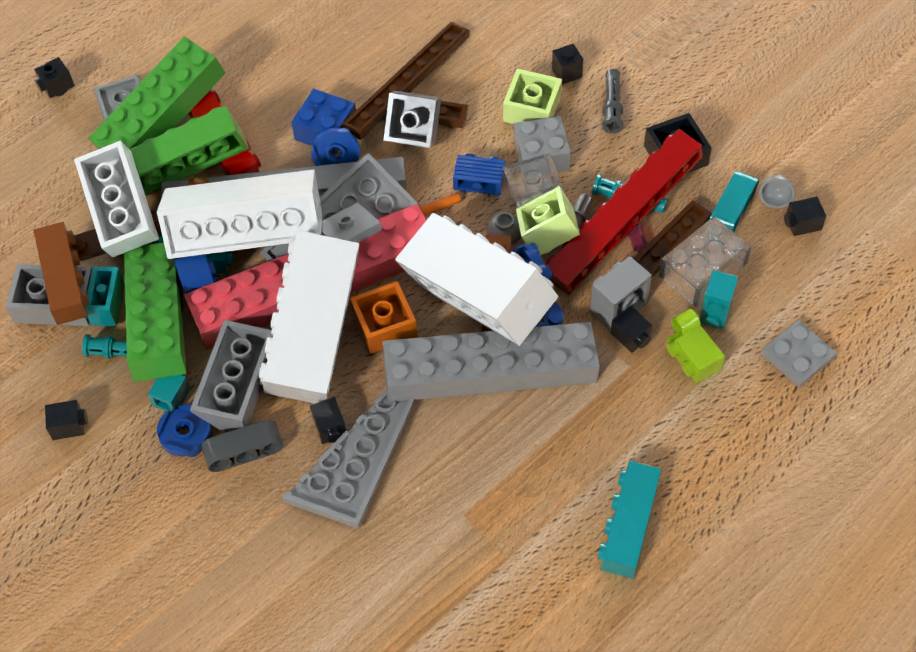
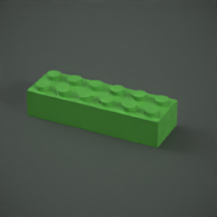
M184 36L88 139L97 149H101L118 141H121L127 148H134L143 144L146 139L156 138L164 134L168 129L175 128L226 72L213 55Z
M223 106L214 108L202 117L192 118L178 128H170L164 134L156 138L146 139L143 144L128 149L132 153L145 196L160 190L161 182L180 181L248 150L249 146L240 124L228 108Z
M164 242L140 246L124 253L127 364L134 382L187 374L181 280L174 262L179 258H167Z

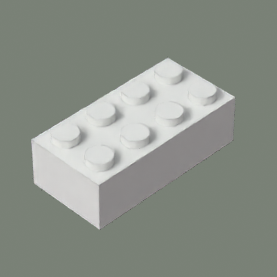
M121 141L74 159L101 248L111 257H115L159 239L132 153Z

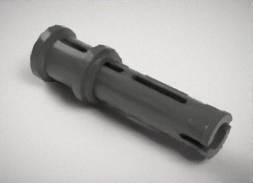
M609 69L605 74L606 103L602 107V113L605 116L602 128L608 133H618L623 129V121L621 120L623 106L620 103V71Z

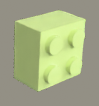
M517 69L503 102V122L514 124L554 117L561 100L562 79Z
M560 186L516 209L521 237L526 244L535 243L540 255L549 253L555 247L569 242L580 235L574 208Z

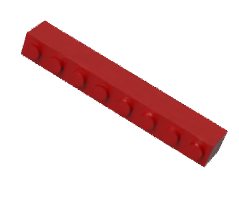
M680 129L673 135H669L663 142V146L657 152H652L647 158L646 163L631 174L630 180L624 186H619L607 203L599 206L592 219L586 220L579 229L580 235L569 242H565L562 249L547 260L546 265L549 266L552 272V278L549 280L570 295L702 158V145Z

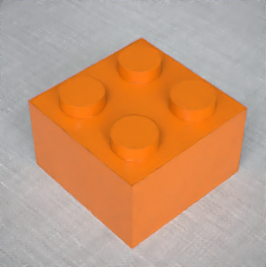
M398 281L350 297L352 315L369 354L383 350V341L418 337L416 319Z

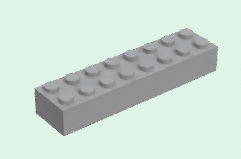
M591 322L534 327L520 346L495 331L383 341V362L388 402H393V400L396 402L408 401L411 398L419 400L596 383L600 368Z

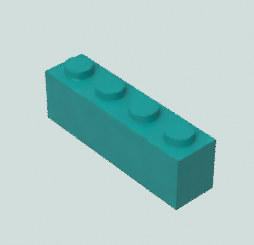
M629 461L627 470L621 469L617 484L622 486L620 494H614L611 509L615 510L614 518H608L604 534L609 535L607 544L601 542L597 559L602 560V571L634 579L660 478V468Z

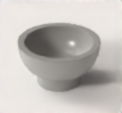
M774 175L767 178L761 184L759 197L768 207L784 208L789 205V202L794 200L795 188L788 178L782 175Z
M509 212L498 213L489 221L487 235L511 236V245L516 243L521 238L517 217Z

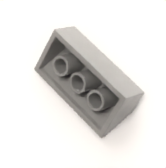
M228 320L223 321L190 408L193 414L217 429L227 432L249 425L263 387L260 384L259 373L262 362L267 363V359H265V346L267 338H273L271 330Z

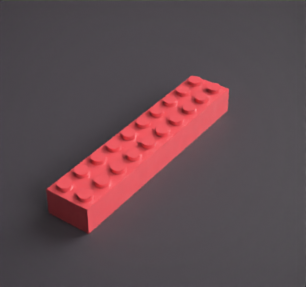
M418 204L377 219L381 223L382 230L359 242L358 260L351 292L405 271L395 259L427 221ZM289 254L184 294L189 312L206 350L214 347L224 320L259 328L271 324L273 312H279L277 310L278 303L276 302L279 287L284 288L282 285V273L285 262L290 263L288 261Z

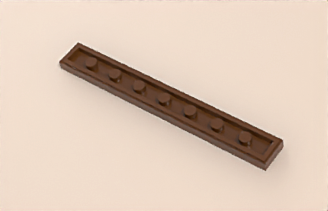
M450 22L341 124V128L348 129L355 138L361 140L387 115L389 93L393 91L411 93L470 36V30Z

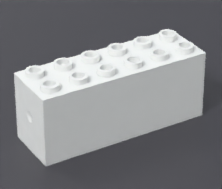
M315 169L166 188L157 210L168 259L288 244L291 238H296L297 230L321 235L323 216Z
M432 213L395 259L418 286L518 346L522 344L559 297L552 289L553 283L541 275L543 270L537 264L531 261L527 264L517 253H507L496 242L493 245L490 244L483 235L479 233L474 235L463 224L457 226L446 215L440 217Z
M297 230L296 238L290 239L288 247V261L290 263L285 262L282 273V285L284 288L279 287L276 300L279 312H273L271 320V334L273 338H267L265 346V359H267V363L262 362L259 373L260 384L263 385L264 393L315 404L328 399L358 260L359 243Z

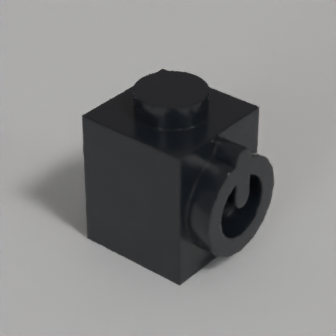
M59 57L34 69L37 79L34 81L40 92L45 91L50 99L54 96L64 95L68 89L75 86L69 70Z

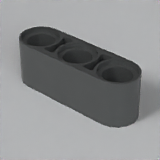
M264 420L206 439L201 444L208 470L219 472L273 455L283 448V442L276 422Z

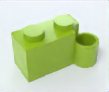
M688 309L672 318L671 323L676 333L668 337L666 348L673 358L676 357L681 363L683 372L688 377L691 376L697 384L722 370L725 355L701 327L700 319L696 312Z

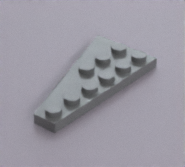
M369 153L319 197L323 215L322 221L357 202L376 219L415 204L419 206V203ZM289 243L266 246L260 251V254L269 262L289 254Z
M386 388L374 401V405L365 414H361L354 426L348 432L345 431L318 459V463L299 479V483L291 491L288 490L282 497V501L359 529L416 402L415 398H411L408 401L396 402L393 400V402H388Z

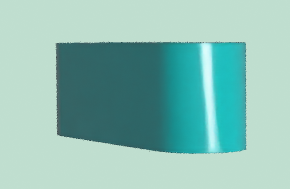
M736 170L718 201L708 226L732 235L755 194L759 179Z

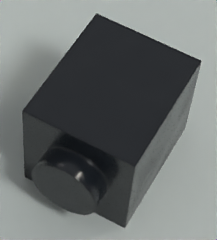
M574 43L552 50V70L557 78L562 79V85L582 78L583 58Z
M818 196L789 202L787 212L784 214L785 224L788 228L790 227L793 236L822 230L826 219L825 211Z
M629 306L612 319L611 334L633 353L638 348H644L650 342L653 325L635 308Z
M335 397L310 405L312 418L321 443H335L346 431L345 423Z
M77 400L45 405L46 429L52 440L84 435V425L88 424L86 410L81 409Z

